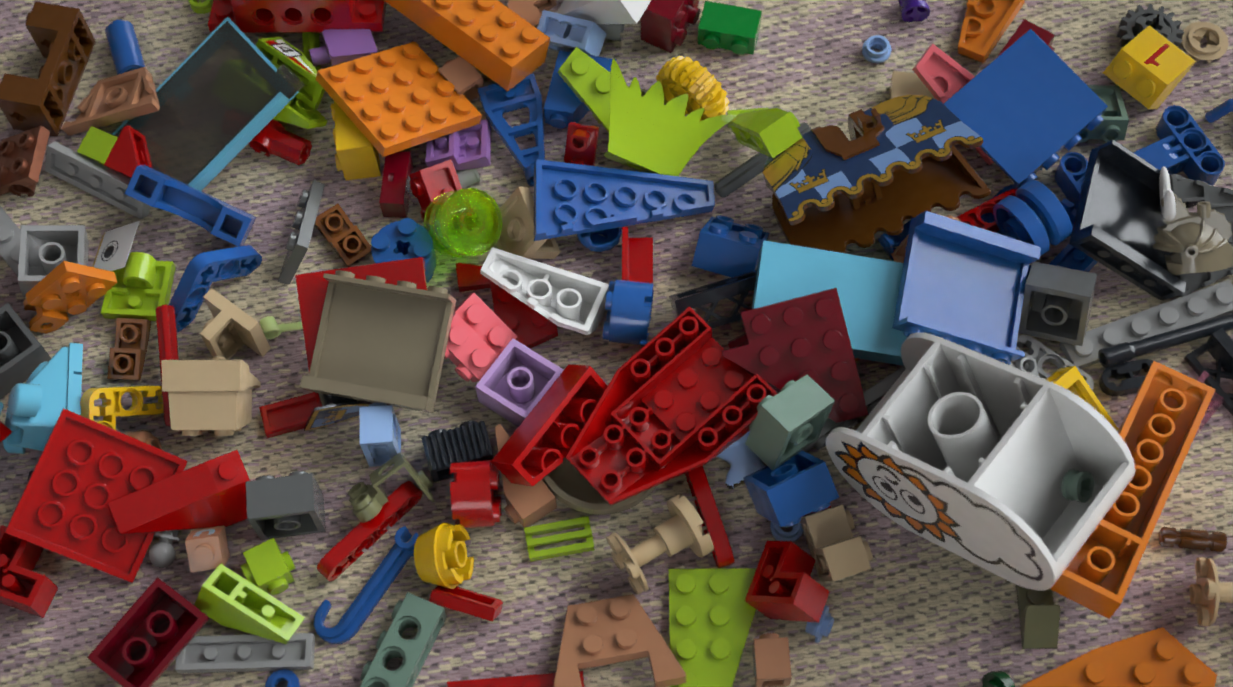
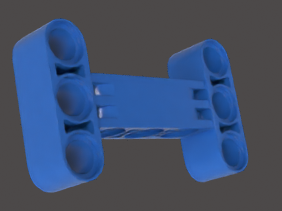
M1177 105L1167 107L1156 126V134L1160 140L1133 153L1145 159L1146 162L1159 170L1163 166L1166 167L1169 175L1178 174L1183 171L1190 180H1199L1214 186L1225 167L1223 157L1185 108ZM1069 152L1063 155L1055 172V181L1066 198L1075 204L1074 209L1077 211L1088 161L1080 153Z

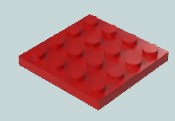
M63 408L4 532L133 583L155 532L120 535L108 503L184 471L188 461Z

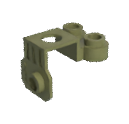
M399 452L369 474L371 485L364 482L354 485L348 492L350 496L349 501L355 516L361 523H365L374 518L381 511L382 505L389 501L384 488L380 484L402 467L406 468L424 494L433 503L435 499L429 489L433 486L432 481L423 470L417 473L403 454ZM394 465L387 473L381 475L386 468Z

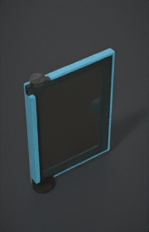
M227 17L156 89L160 105L159 111L135 117L131 120H125L112 135L119 137L123 127L131 126L145 135L153 169L202 191L299 93L298 91L305 84L285 64H282L277 69L239 27Z

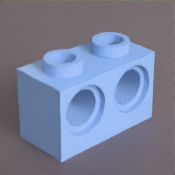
M543 10L537 29L550 37L549 49L573 52L578 47L587 55L593 56L600 55L607 35L593 21Z
M372 403L368 407H359L360 446L369 467L382 466L401 452V428L392 405L385 403Z

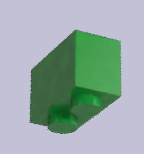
M705 0L698 27L697 44L703 45L708 49L720 48L731 50L739 55L746 53L754 55L761 27L762 11Z

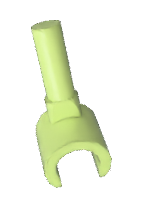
M273 316L264 317L259 322L266 339L276 338L285 331L303 329L302 322L277 324Z

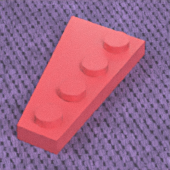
M934 44L927 48L912 69L935 99L943 104L975 77ZM980 147L975 148L988 165L993 164L994 161Z

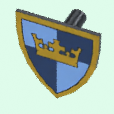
M318 393L322 406L313 409L304 426V431L359 417V407H368L372 403Z

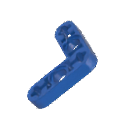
M251 245L203 252L196 255L188 263L169 305L175 308L177 332H180L194 321L204 301L203 296L208 292L212 282L247 276L260 266L262 256Z

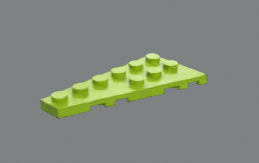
M757 568L669 569V645L671 652L686 674V683L670 687L733 686L756 612L754 607L745 602V598Z

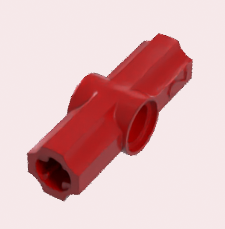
M236 108L232 111L229 110L224 117L222 129L224 133L235 137L254 116ZM274 119L248 143L254 151L258 153L264 152V156L270 157L273 154L298 166L306 162L312 148L311 141L286 131Z

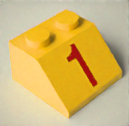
M1148 25L1119 51L1103 74L1147 109H1158L1196 61Z

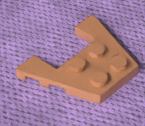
M634 594L567 606L554 687H582L579 674L581 669L647 657L649 658L655 687L686 683V674Z

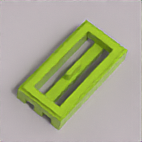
M589 516L524 528L530 562L595 550ZM584 527V530H578L534 539L532 537L536 535ZM586 538L587 541L538 551L534 549L537 546Z

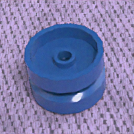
M1037 180L1028 181L1015 191V196L1008 195L993 206V215L1002 235L1041 247L1040 257L1049 251L1050 245L1057 246L1072 234V224L1065 208L1055 194Z

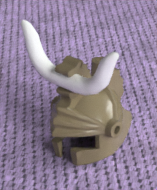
M1163 166L1159 176V191L1163 221L1166 225L1157 228L1158 234L1154 235L1153 239L1156 243L1153 245V248L1174 252L1165 255L1168 271L1174 275L1214 272L1232 267L1233 247L1228 242L1229 238L1233 235L1231 222L1227 221L1224 213L1211 209V203L1208 201L1198 202L1197 212H1189L1182 199L1178 198L1171 190L1170 176L1167 168Z

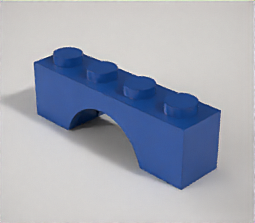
M146 165L136 167L124 193L149 206L183 217L206 229L210 234L236 246L244 245L257 218Z

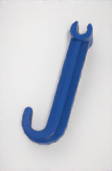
M406 526L397 530L395 534L396 543L335 627H325L324 620L332 605L328 600H324L314 616V628L323 641L330 644H342L349 641L359 631L410 557L414 556V546L419 536L418 533H415L412 537Z

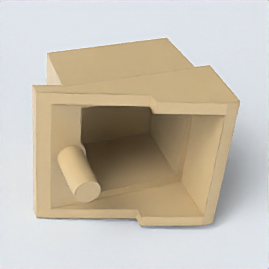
M212 356V360H161L162 392H168L171 430H182L183 436L202 435V432L214 430V435L228 436L234 435V432L242 431L243 426L251 423L252 389L261 388V382L249 372V366L243 360H225V356Z

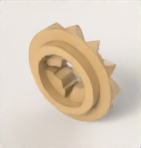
M1201 21L1192 23L1184 29L1180 47L1186 50L1187 55L1195 57L1196 63L1200 60H1205L1209 64L1215 59H1221L1226 53L1229 43L1226 33L1220 27L1210 22ZM1207 36V46L1201 48L1200 41Z

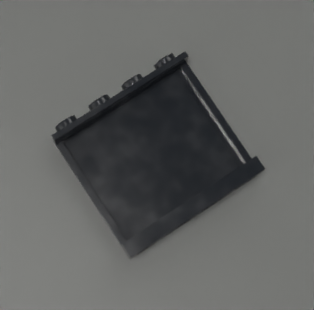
M1111 140L1092 149L1090 152L1069 244L1159 300H1166L1184 294L1187 282L1169 272L1166 264L1165 255L1174 252L1153 248V245L1156 243L1153 239L1154 235L1158 234L1157 228L1166 225L1163 221L1160 205V170L1125 148L1122 144ZM1198 201L1183 203H1185L1186 208L1196 206Z

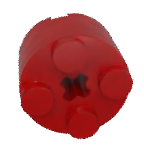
M491 460L451 463L450 473H454V482H450L452 518L456 519L454 525L461 524L464 528L491 527L495 526V522H501V496H495V490H498V484H500L499 469L492 464Z

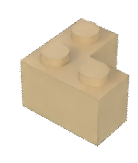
M843 505L801 517V526L811 556L816 560L814 566L820 582H833L871 569L869 561L873 560L870 546L867 541H862L861 536L853 537L851 530L855 529L854 520L850 511L845 510Z

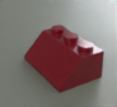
M157 577L87 658L122 687H151L210 618Z

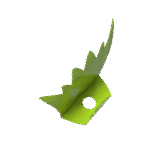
M613 58L610 76L608 151L604 153V157L639 172L679 176L701 145L720 128L736 118L737 115H720L700 121L705 110L700 108L692 111L685 117L688 94L677 96L664 105V92L660 81L655 82L645 95L641 97V89L637 78H633L628 89L621 70Z

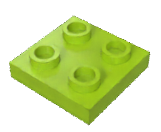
M142 252L129 253L125 267L112 271L115 272L118 283L104 295L101 309L102 316L105 319L128 318L156 321V308L169 304L176 269L173 261H156L153 256Z

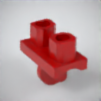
M569 122L564 155L565 163L595 165L599 134L598 126H586L576 122Z

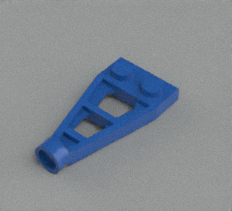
M534 73L528 75L509 91H506L497 83L477 88L486 119H488L493 129L523 170L527 184L534 187L536 159L545 160L542 96ZM525 107L529 109L530 120L522 125L511 127L503 117V113ZM533 133L536 147L520 150L515 138Z

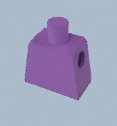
M324 29L322 34L325 46L309 49L314 67L327 63L334 66L378 52L370 29Z

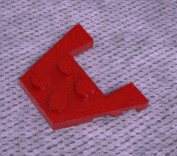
M456 263L459 292L491 288L494 313L516 334L518 342L531 349L558 336L556 324L480 274L482 266Z

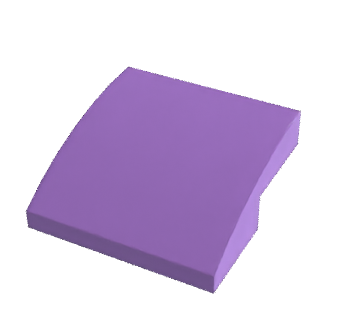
M488 119L481 120L480 124L428 141L425 161L427 167L450 159L455 170L490 166L491 126Z

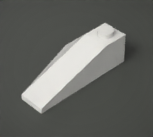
M564 0L556 13L593 21L596 24H637L651 0Z
M494 247L491 248L480 270V274L557 326L589 335L597 330L605 312L607 291H609V284Z

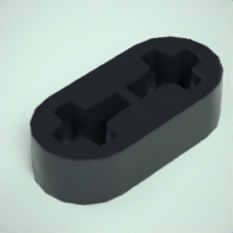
M1139 359L1107 367L1100 376L1099 387L1106 395L1112 397L1137 393L1145 376H1134H1137L1141 369H1144L1145 373H1147L1153 360ZM1111 375L1117 380L1126 378L1121 381L1118 387H1116L1114 382H1108Z

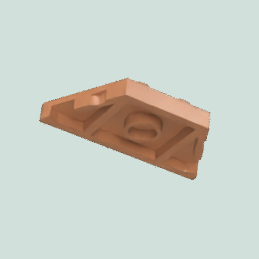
M142 67L99 80L90 90L89 95L78 105L77 109L81 112L75 121H66L61 129L71 136L88 131L91 126L95 128L107 127L117 122L131 120L135 117L159 111L160 105L152 74L146 67Z

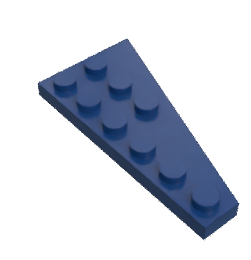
M536 159L534 164V241L709 213L713 211L715 206L714 181L540 159Z

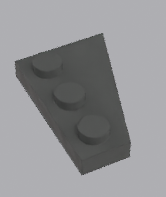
M313 180L308 191L303 189L299 197L297 206L301 207V210H297L291 225L295 229L294 232H291L285 247L287 254L278 278L280 283H291L309 248L325 184Z

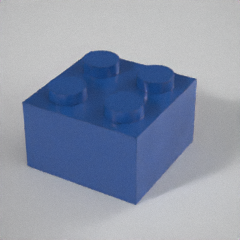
M804 451L799 452L773 471L766 466L743 478L757 513L780 527L793 526L801 521L802 516L810 512L822 511L830 506L831 501L839 498L826 462Z

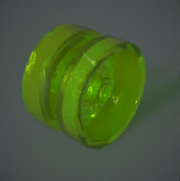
M475 188L459 189L441 194L434 198L428 206L424 217V228L432 238L434 249L440 254L451 258L482 255L487 252L500 238L503 226L501 211L496 201L486 192Z

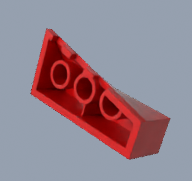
M568 364L491 462L511 483L533 487L563 463V458L567 456L608 385L591 366Z

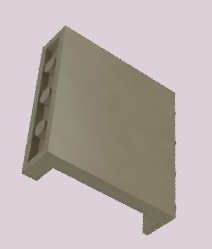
M336 270L335 275L324 273L323 278L329 281L309 376L302 375L300 388L309 392L371 403H385L393 407L433 414L456 300L450 294H447V289L442 287L429 286L428 290L416 289L417 284L399 280L397 285L386 284V279L367 275L366 280L354 278V273Z

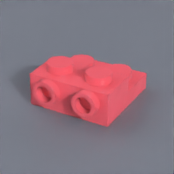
M473 292L454 310L444 359L449 358L456 365L455 371L462 379L467 382L470 380L477 382L481 380L513 338L516 340L517 336Z

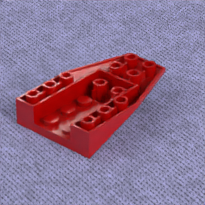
M690 306L617 369L566 456V459L610 506L707 464L750 431L749 426L755 420L758 413L757 406L766 396L771 395L773 397L778 394L758 374L752 377L743 367L724 357L721 350L725 349L712 337V328Z

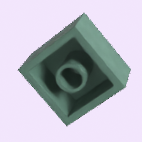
M805 375L796 382L791 380L781 389L780 393L773 397L768 395L758 404V413L755 420L749 426L750 433L745 444L773 471L818 440L835 400L808 375Z

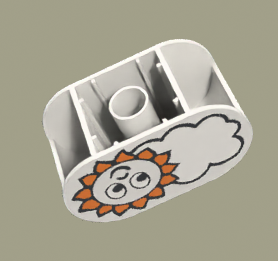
M928 333L911 334L901 347V357L906 368L863 423L856 431L844 427L834 428L826 437V447L831 460L843 477L862 497L903 528L1018 586L1032 590L1050 589L1132 480L1135 474V464L1130 450L1114 427L1097 410L1069 390ZM1071 469L1079 470L1080 472H1090L1093 475L1094 492L1089 501L1085 503L1067 500L1063 497L1061 489L1062 480L1067 471Z

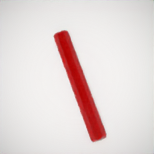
M162 305L156 308L161 386V360H179L175 308L171 305ZM162 392L164 424L167 427H171L168 392Z

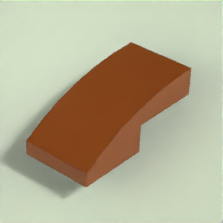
M338 203L316 217V228L347 267L371 252V245L359 228L353 225Z
M117 318L114 348H110L107 379L141 380L150 337V320Z

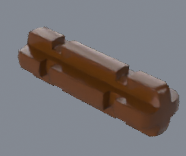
M1162 527L1159 531V544L1164 547L1178 545V548L1196 550L1210 548V551L1222 552L1227 547V535L1224 532L1212 531V534H1209L1205 530L1180 528V531H1176V528Z

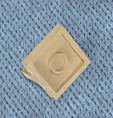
M518 186L488 222L498 249L528 259H555L560 253L555 238L534 241V200L528 187Z
M212 288L203 296L214 318L207 321L200 335L212 356H225V360H230L244 344L261 357L271 349L258 321Z

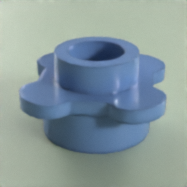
M825 605L819 623L807 622L806 633L815 636L816 643L820 642L822 636L827 637L831 632L834 618L829 613V606Z

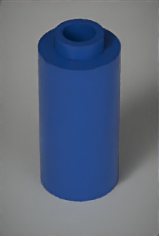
M120 19L111 22L106 27L105 34L117 75L146 67L133 24Z

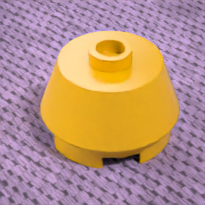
M443 522L419 535L416 539L414 563L416 571L423 582L454 589L458 584H463L464 580L471 579L474 557L467 556L465 540H470V536L461 524L451 525L448 522Z

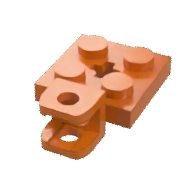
M62 261L25 294L24 309L37 312V315L29 322L30 331L45 334L56 331L69 321L67 313L78 315L85 312L89 306L118 283L115 272Z

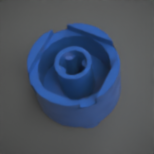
M404 218L401 221L386 225L372 237L371 253L374 264L423 257L426 268V283L431 280L436 268L437 257L431 235L423 226L411 218Z
M617 279L616 281H610L605 303L607 316L606 321H604L603 340L645 346L648 343V327L651 321L653 304V283Z

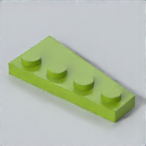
M576 47L557 73L579 100L586 104L599 124L601 123L609 133L611 73Z

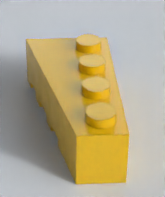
M334 101L330 106L332 119L335 121L333 138L337 152L335 153L337 171H343L345 181L381 176L379 152Z

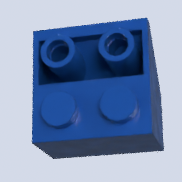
M717 215L716 217H711L699 233L692 266L728 277L757 270L762 243L764 240H768L770 233L763 231V228L756 224L747 223L744 226L733 223L734 220L727 216Z

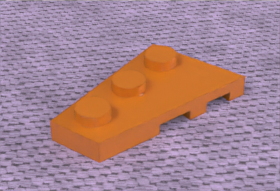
M968 0L958 43V54L985 63L1025 3V0Z

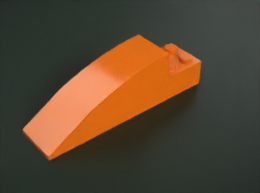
M1153 361L1118 430V434L1126 443L1133 457L1135 474L1050 590L1108 619L1112 617L1123 601L1216 389Z

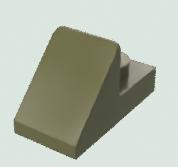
M1016 585L1022 649H1057L1060 605H1054L1053 591L1050 589L1032 590Z

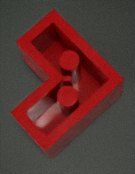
M1 525L0 603L44 618L58 590V587L47 576L33 571L44 548L5 533L4 531L7 526Z
M767 541L745 602L770 619L819 623L830 591L810 577L816 561L813 557L792 541Z

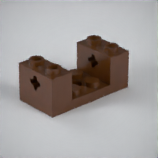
M35 1L31 12L26 16L25 24L43 58H47V60L39 70V79L4 74L0 83V108L13 129L27 131L43 126L50 131V136L58 137L96 41L80 9Z

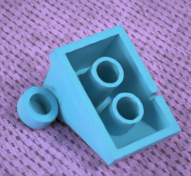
M69 343V347H62L49 362L44 361L32 372L26 383H18L11 389L5 425L13 432L2 441L6 452L25 454L26 448L43 451L63 408L81 415L83 344Z

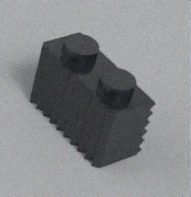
M466 421L459 428L455 427L447 431L445 429H436L431 431L428 436L422 437L433 483L454 477V473H450L451 463L492 461L494 458L484 421Z

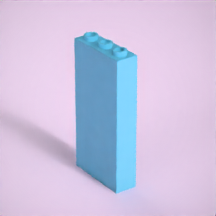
M763 241L759 255L752 309L837 288L854 358L904 366L901 357V347L907 337L903 331L892 328L903 263Z

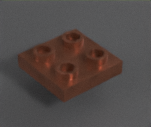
M38 126L2 140L0 143V195L9 192L16 196L28 194V197H32L34 195L50 134L48 129Z

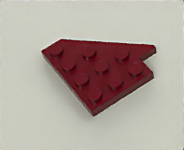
M837 288L740 312L748 344L721 350L724 357L751 373L758 374L763 380L780 390L789 381L794 380L796 382L805 375H808L835 400L828 418L836 423L869 415Z

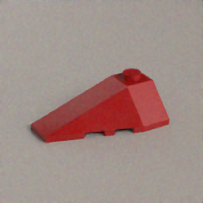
M234 450L108 503V507L120 535L183 529L193 530L224 525L228 527L247 519L246 481H250L238 450Z

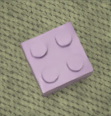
M513 338L475 386L478 401L519 427L564 370Z

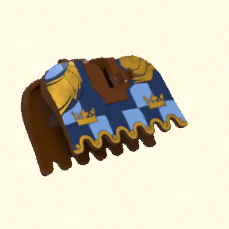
M924 95L894 97L864 112L860 109L849 114L848 129L851 141L848 140L843 131L837 126L815 127L809 132L802 134V139L775 158L769 157L763 167L766 186L773 192V213L790 245L845 254L847 253L846 246L851 243H855L861 248L872 246L875 242L874 234L878 231H884L891 236L900 234L904 229V220L912 219L924 211L931 212L934 207H941L945 211L958 209L960 206L959 198L962 195H969L974 199H982L991 194V189L954 146L959 144L968 149L976 148L984 143L983 138L965 125L941 101Z

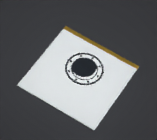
M139 221L104 232L92 267L107 271H114L125 267Z

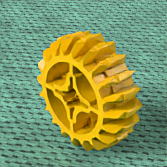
M679 55L676 58L673 57L670 61L668 60L659 70L656 80L662 84L664 103L682 94H688L685 115L694 110L704 108L705 110L700 121L726 115V112L729 110L728 104L730 102L726 97L727 92L721 88L722 83L718 82L714 78L715 74H711L707 67H702L698 61L693 62L690 57L684 58Z

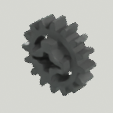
M1149 4L1148 8L1144 10L1141 5H1137L1135 12L1129 9L1126 16L1122 17L1118 26L1117 37L1121 38L1119 46L1124 47L1149 25L1179 48L1182 43L1181 38L1184 30L1179 29L1181 25L1180 20H1172L1173 12L1163 13V6L1158 10H1154L1153 4Z

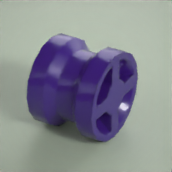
M898 0L899 5L902 7L901 17L903 21L919 22L925 20L930 15L929 5L925 3L927 0Z

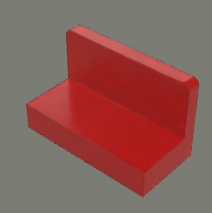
M622 227V280L653 283V237H629L628 227Z

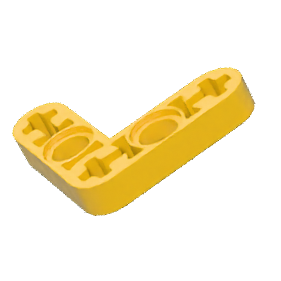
M162 386L90 388L83 393L80 402L81 416L93 420V417L103 416V421H93L116 430V417L164 413ZM126 392L132 397V405L128 410H125L121 405V398ZM158 396V402L143 403V397ZM102 399V405L94 406V400Z

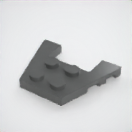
M1178 174L1169 175L1171 190L1178 198L1182 199V202H1210L1211 209L1225 214L1227 221L1231 222V231L1233 232L1232 189L1215 187L1203 181L1183 178V176ZM1232 235V236L1229 238V240H1228V242L1230 243V245H1231L1232 247H1233V235ZM1233 266L1214 272L1175 275L1187 282L1185 293L1178 296L1193 293L1192 291L1215 283L1216 280L1227 275H1232Z

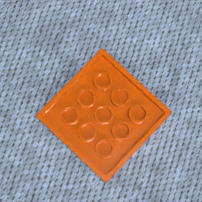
M415 41L317 71V82L382 157L480 124L482 114L465 95H459L454 90L453 83L445 80L439 74L438 69L440 68Z

